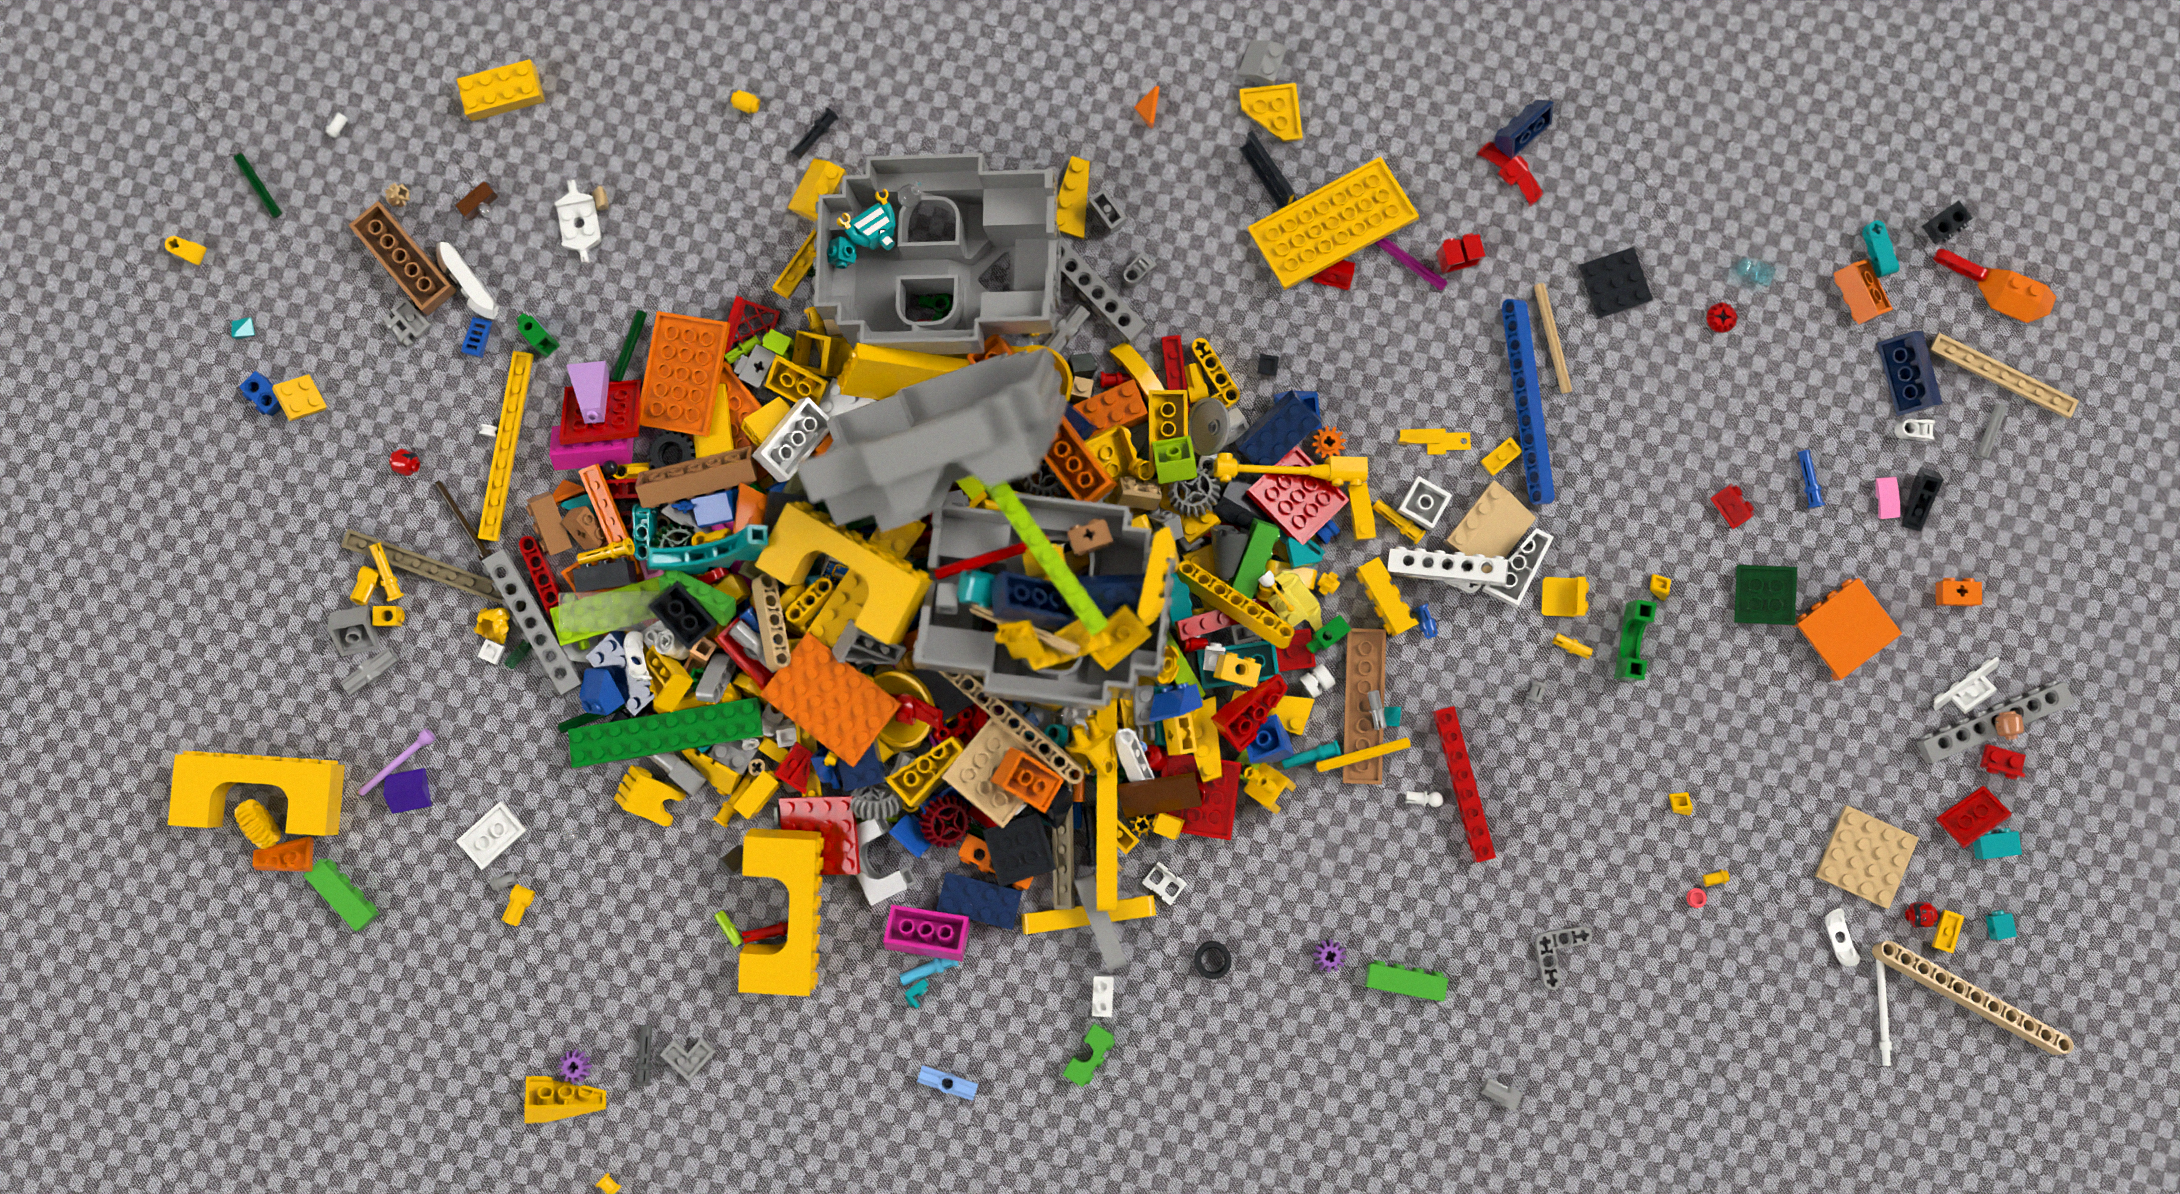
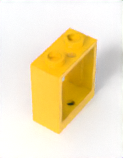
M797 330L792 363L814 374L838 377L844 339ZM812 338L825 340L821 368L808 366Z
M763 770L735 803L733 808L745 818L754 819L783 784L780 778L774 775L773 772L775 770Z

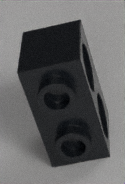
M1958 200L1922 225V228L1934 244L1940 241L1945 243L1953 237L1952 233L1954 231L1961 232L1968 227L1967 222L1973 218L1961 201ZM1953 215L1958 217V222L1954 220ZM1938 226L1943 228V233L1938 230Z

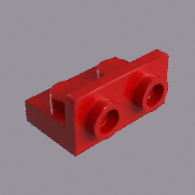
M1730 483L1710 499L1732 529H1735L1753 517V510L1755 509L1748 500L1745 502L1741 496L1743 495L1741 489L1737 485L1734 486Z
M1985 744L1980 767L1986 768L1987 773L1995 775L2003 773L2005 778L2011 780L2025 778V773H2022L2026 755Z

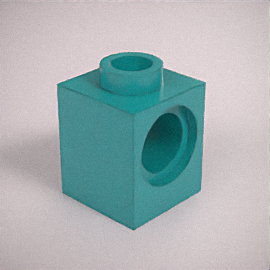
M2000 909L1991 911V915L1985 916L1990 939L2002 940L2017 937L2012 913H2007Z

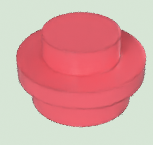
M1694 888L1687 893L1686 899L1691 907L1700 908L1705 905L1707 896L1703 890Z

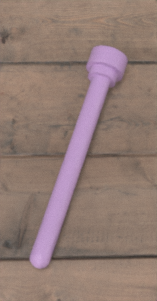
M427 728L423 729L417 737L418 740L358 790V794L361 796L365 795L420 747L427 744L430 745L435 741L436 738Z

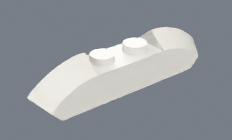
M436 243L438 264L444 274L451 272L449 275L453 281L461 284L462 288L460 290L469 298L466 304L479 315L494 319L498 314L499 306L456 249L449 243Z
M1129 728L1119 730L1115 736L1116 752L1126 771L1128 780L1136 782L1155 779L1136 733Z

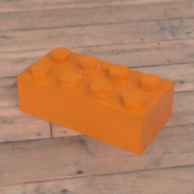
M1134 379L1073 405L1097 426L1089 438L1117 424L1129 429L1149 420V412Z

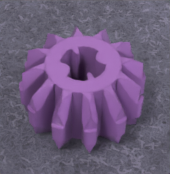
M1329 939L1328 945L1322 940V948L1318 945L1315 946L1320 952L1313 953V956L1319 957L1314 963H1321L1319 969L1323 970L1326 967L1327 973L1331 972V967L1337 972V964L1342 967L1344 966L1340 959L1347 958L1346 955H1340V953L1345 951V948H1339L1340 942L1338 941L1333 946L1332 939ZM1328 951L1334 952L1331 961L1328 958L1325 959Z
M574 1049L572 1053L567 1051L565 1053L566 1057H560L562 1064H559L558 1068L563 1069V1071L559 1075L563 1076L565 1074L566 1082L570 1079L573 1084L577 1083V1080L582 1082L585 1080L584 1076L590 1075L587 1069L592 1068L593 1065L587 1064L591 1057L584 1058L585 1051L579 1054L578 1049ZM575 1062H576L575 1065L578 1064V1067H579V1068L576 1069V1070H574L575 1067L572 1068V1064L575 1063Z

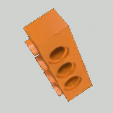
M968 833L958 853L961 856L960 860L969 865L971 862L979 865L977 869L987 874L989 871L995 873L986 841ZM977 849L985 851L984 859H976L974 853ZM1034 877L1015 882L1012 886L1020 891H1023V889L1028 890Z

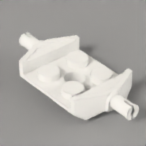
M568 180L569 193L555 202L563 240L562 246L578 251L581 264H585V262L589 263L587 253L589 249L597 246L602 241L595 199L593 196L579 193L576 189L575 180H571V182ZM578 219H583L585 222L581 228L575 227Z

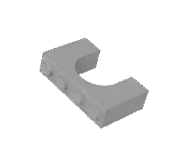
M886 818L885 820L878 819V821H869L868 819L857 825L860 873L856 874V878L865 892V898L871 906L917 884L909 866L893 874L883 875L876 872L868 861L867 851L870 843L891 830Z

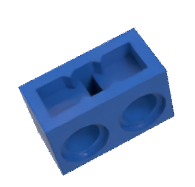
M254 371L239 386L243 391L242 395L248 401H253L257 405L255 408L261 414H268L273 417L282 408L272 390L273 384L262 373ZM258 384L259 389L253 392L254 386ZM272 398V403L267 406V400Z

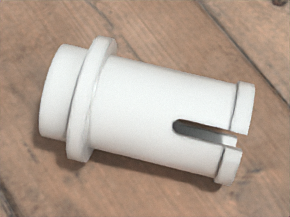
M337 113L331 124L326 126L327 130L325 132L333 138L340 136L339 132L348 119L344 115Z

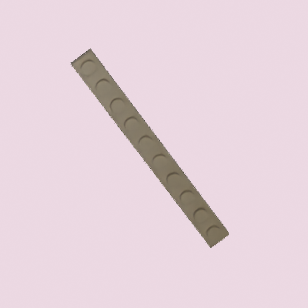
M348 529L341 547L373 558L368 546L381 542L389 564L503 604L502 599L504 597L501 592L497 593L492 585L494 580ZM509 586L507 592L509 595H513L517 589ZM524 601L519 602L517 609L523 611L526 603Z
M1071 712L1050 713V725L1063 724L1068 729V736L1063 750L1067 752L1065 747L1072 742ZM1055 728L1054 735L1055 737H1057L1059 732L1057 728ZM1059 756L1055 759V762L1058 765H1063L1065 760ZM1064 779L1062 785L1067 786L1073 794L1072 784ZM1072 805L1060 827L1055 829L1052 826L1053 860L1056 866V870H1053L1054 909H1075Z

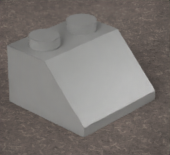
M1251 40L1237 76L1264 86L1274 85L1288 47L1271 40Z
M368 605L330 613L327 629L341 656L380 648L377 628L373 626V615Z
M756 738L759 740V743L761 744L763 740L761 738ZM736 741L714 745L708 756L741 775H746L749 770V763L756 758L760 750L758 747L751 750H743V742Z

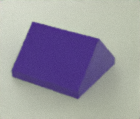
M425 768L386 776L383 796L392 814L432 806Z

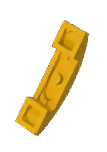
M1123 342L1109 351L1119 367L1123 366L1132 379L1135 380L1138 387L1144 393L1143 398L1148 405L1149 390H1164L1149 365L1129 344Z

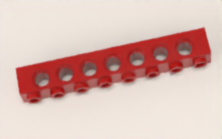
M1455 706L1432 711L1473 862L1479 863L1496 858Z

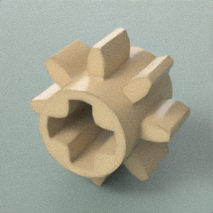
M393 183L385 190L386 200L392 204V207L396 205L402 207L410 200L409 190L403 184L397 186L396 183Z

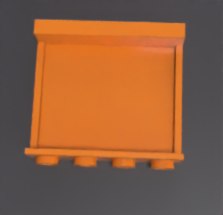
M1848 578L1841 583L1842 588L1838 591L1836 589L1832 590L1826 595V600L1822 603L1818 601L1810 607L1812 610L1806 614L1804 612L1795 618L1797 622L1793 626V628L1798 627L1831 669L1833 673L1830 675L1835 681L1845 678L1902 634L1860 578Z

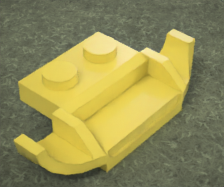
M1282 571L1274 576L1275 580L1282 587L1280 593L1290 605L1295 607L1293 612H1288L1287 606L1277 594L1273 595L1267 600L1278 616L1292 627L1306 619L1315 632L1322 628L1320 604L1298 574Z

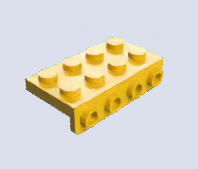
M1118 424L1084 441L1117 484L1120 477L1132 476L1129 473V464L1133 459L1137 458V451L1130 439V431L1128 428ZM1118 485L1103 500L1105 504L1117 505L1116 494Z

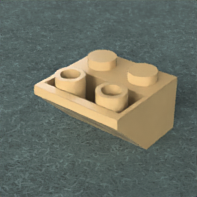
M1132 476L1119 478L1116 494L1117 505L1156 511L1162 494L1155 480H1137Z

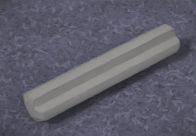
M2000 403L1995 405L1977 453L1979 457H1989L2007 409L2006 405Z

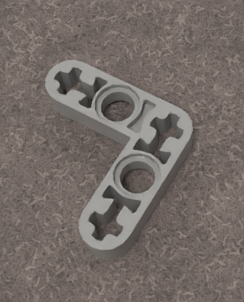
M1578 926L1539 933L1535 937V948L1541 980L1546 988L1555 990L1561 985L1556 949L1589 943L1592 940V932L1589 928ZM1581 930L1587 933L1584 940L1579 937L1574 938L1575 942L1573 943L1571 931H1573L1574 935L1581 934ZM1561 933H1566L1569 937L1568 942L1565 944H1561L1558 940ZM1542 937L1549 939V942L1546 943L1547 950L1551 949V953L1544 952L1541 954V950L1545 951L1544 945L1539 943V941H1542ZM1545 956H1551L1553 959V963L1549 967L1543 965V958ZM1555 969V972H1551L1552 977L1556 978V981L1553 982V986L1547 983V980L1550 979L1549 973H1545L1544 970Z

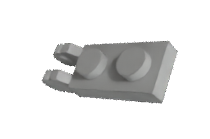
M1153 685L1137 686L1135 695H1133L1135 733L1139 741L1143 740L1142 725H1147L1148 740L1155 739V728L1153 725L1155 721L1150 722L1149 720L1154 700Z

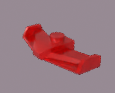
M1491 141L1477 153L1478 156H1482L1502 168L1497 174L1510 187L1515 182L1517 183L1530 207L1544 195L1528 169V163L1521 156H1515L1513 159H1510L1495 147V143Z
M890 694L902 703L895 713L896 722L913 726L916 723V719L936 728L939 732L943 729L942 710L911 694Z

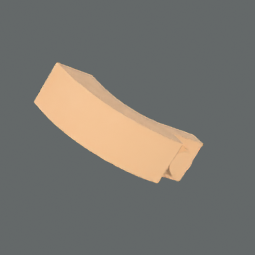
M702 637L690 650L689 657L683 667L685 671L691 674L693 668L701 669L703 667L705 670L716 651L717 645ZM690 686L682 698L688 697V694L693 690L692 686Z

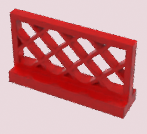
M736 295L727 321L730 323L725 354L731 351L732 344L739 340L741 343H744L742 339L750 335L754 337V333L765 329L766 333H769L770 331L767 329L769 326H771L770 330H774L780 312ZM745 306L754 307L757 314L746 318L744 314ZM767 312L774 314L773 322L765 325L761 315ZM759 317L763 326L753 331L748 321ZM747 323L751 332L740 336L737 330L739 325Z

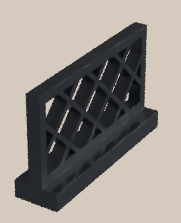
M1253 130L1247 133L1245 145L1240 147L1239 151L1277 208L1280 210L1297 201L1294 191Z

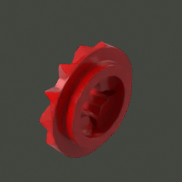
M1724 302L1711 306L1706 316L1709 327L1718 333H1726L1736 326L1738 319L1736 310L1732 308L1731 304ZM1722 311L1724 313V316L1729 317L1728 319H1725L1723 323L1721 322L1720 318L1716 317L1721 315Z

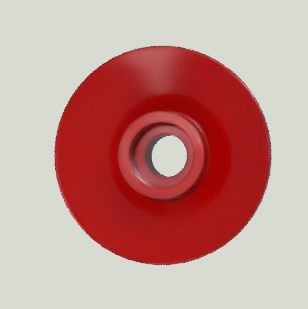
M976 703L972 705L973 717L969 721V729L973 734V738L990 719L987 712Z

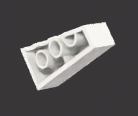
M1536 528L1508 560L1506 587L1486 585L1483 588V592L1518 608L1554 537Z

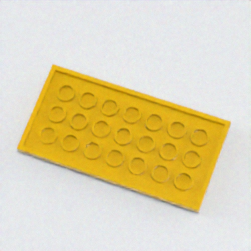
M1380 156L1248 226L1247 229L1283 289L1287 290L1419 219V215Z

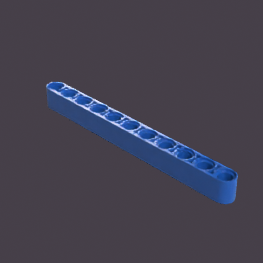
M1506 299L1502 304V315L1529 500L1534 505L1551 504L1554 501L1555 493L1527 303L1522 299Z

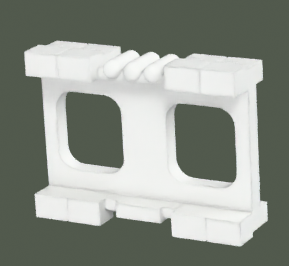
M1158 861L1142 883L1150 890L1153 889L1156 894L1162 896L1161 898L1171 905L1187 883L1179 877L1176 878L1170 871H1167V867ZM1155 870H1159L1164 874V878L1159 884H1155L1149 879ZM1170 882H1174L1179 886L1178 892L1173 897L1165 892V888Z

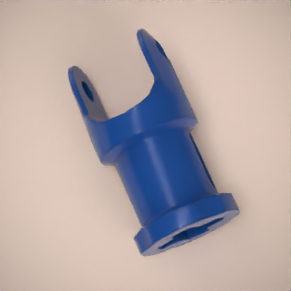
M1427 603L1412 609V612L1416 614L1419 621V629L1423 631L1427 639H1431L1437 636L1438 630L1436 628V621L1431 617L1427 608L1429 606Z

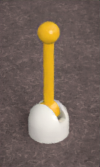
M1270 570L1258 579L1264 587H1271L1287 606L1288 612L1295 610V607L1288 603L1274 585V574Z

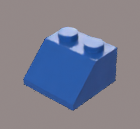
M587 668L585 670L579 698L582 701V708L586 712L609 715L625 703L608 670Z
M1188 682L1176 685L1177 688L1174 689L1173 686L1162 688V692L1154 696L1149 717L1150 722L1182 716L1202 707L1203 704L1197 684L1188 685Z
M913 813L911 816L906 814L889 833L917 858H920L932 844L924 838L925 833H922L920 830L922 826L919 824V821L921 820Z

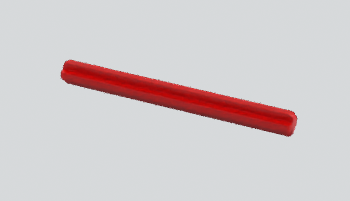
M1020 542L936 568L934 570L937 580L959 574L963 570L969 571L1024 554L1029 548L1024 542Z

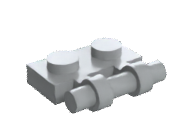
M405 297L391 309L395 314L392 319L389 315L384 316L382 319L387 329L393 331L398 341L404 343L408 348L413 345L410 339L412 334L419 339L432 327ZM400 322L407 327L404 331L398 326Z

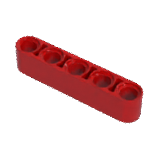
M524 536L519 541L520 551L550 621L553 622L550 609L566 604L546 555L540 547L539 540L532 536ZM532 540L533 548L527 550L526 544ZM540 558L541 564L535 568L534 560ZM547 575L548 582L542 585L541 578ZM551 593H554L556 599L550 603L548 597Z

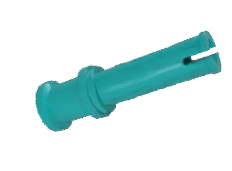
M1333 740L1332 743L1318 744L1312 750L1294 754V756L1281 761L1284 770L1312 761H1323L1336 755L1341 756L1337 740Z

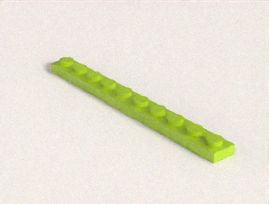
M980 480L1090 635L1093 637L1109 626V623L1007 482L1004 481L988 486Z

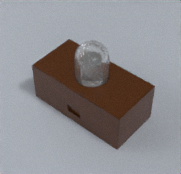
M483 181L455 206L469 221L474 219L479 213L483 217L489 218L493 214L489 205L499 196Z

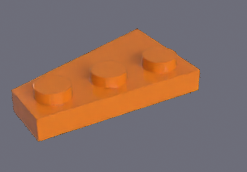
M739 483L738 486L739 495L736 502L737 510L732 535L741 531L747 524L763 525L767 496L743 483Z
M311 836L276 844L267 849L253 850L252 866L255 870L312 872L314 840Z

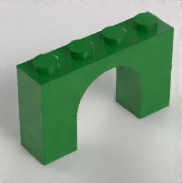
M1638 599L1626 603L1614 679L1628 682L1645 680L1648 661L1640 659V647L1647 624L1654 622L1657 603Z

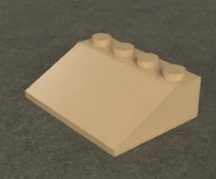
M1493 480L1443 543L1454 552L1465 553V556L1482 554L1485 558L1502 556L1505 559L1536 517L1508 490ZM1484 566L1482 572L1490 573L1493 568L1491 566Z

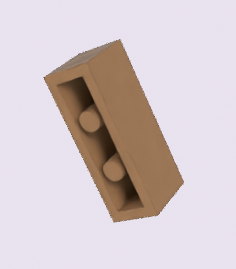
M547 491L526 499L528 505L525 508L529 517L534 519L535 523L532 526L536 535L539 534L542 541H539L542 551L552 556L572 548L566 529L561 523L562 519L553 495Z

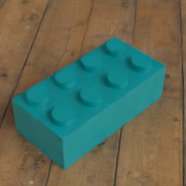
M1268 641L1224 647L1226 648L1224 655H1226V652L1238 654L1237 658L1243 660L1244 657L1255 659V663L1261 665L1257 682L1266 681L1277 673L1279 674L1276 647ZM1205 649L1196 651L1200 683L1203 690L1240 685L1214 678L1215 671L1203 670ZM1239 664L1235 668L1237 674L1240 672Z

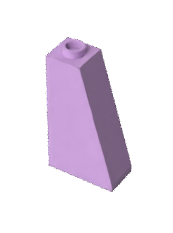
M606 361L567 364L569 376L585 424L604 422L610 376Z

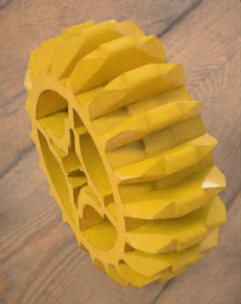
M248 799L239 804L234 810L239 828L242 829L247 839H250L257 847L267 849L275 845L281 838V831L278 829L279 826L276 824V821L268 810L265 809L264 805L258 801Z

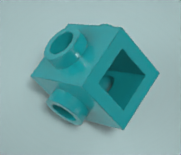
M841 236L830 240L827 250L828 263L835 265L839 269H845L847 266L854 264L857 256L856 244L851 239Z

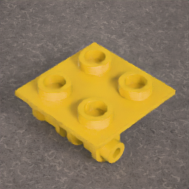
M1030 620L997 624L999 631L995 634L994 639L998 643L1005 642L1012 659L1045 656Z

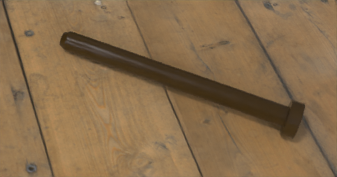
M439 480L436 481L435 487L479 552L478 558L480 561L491 556L492 552L490 549L486 550L444 484Z

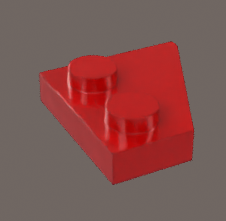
M796 741L773 772L774 775L803 794H806L813 752Z

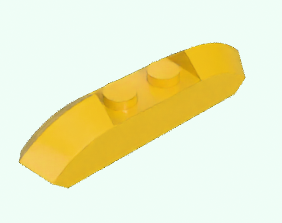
M1169 526L1155 533L1137 612V615L1146 627L1158 617L1166 600L1158 596L1163 594L1165 587L1162 577L1163 574H1167L1169 562H1166V559L1175 558V542Z

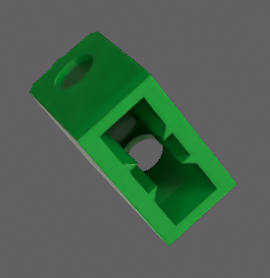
M523 313L518 316L517 322L519 325L517 329L546 358L561 346L532 315L527 316Z
M1339 614L1311 635L1313 640L1306 644V647L1312 654L1319 649L1324 651L1350 632L1351 628ZM1323 635L1327 636V641L1323 639Z

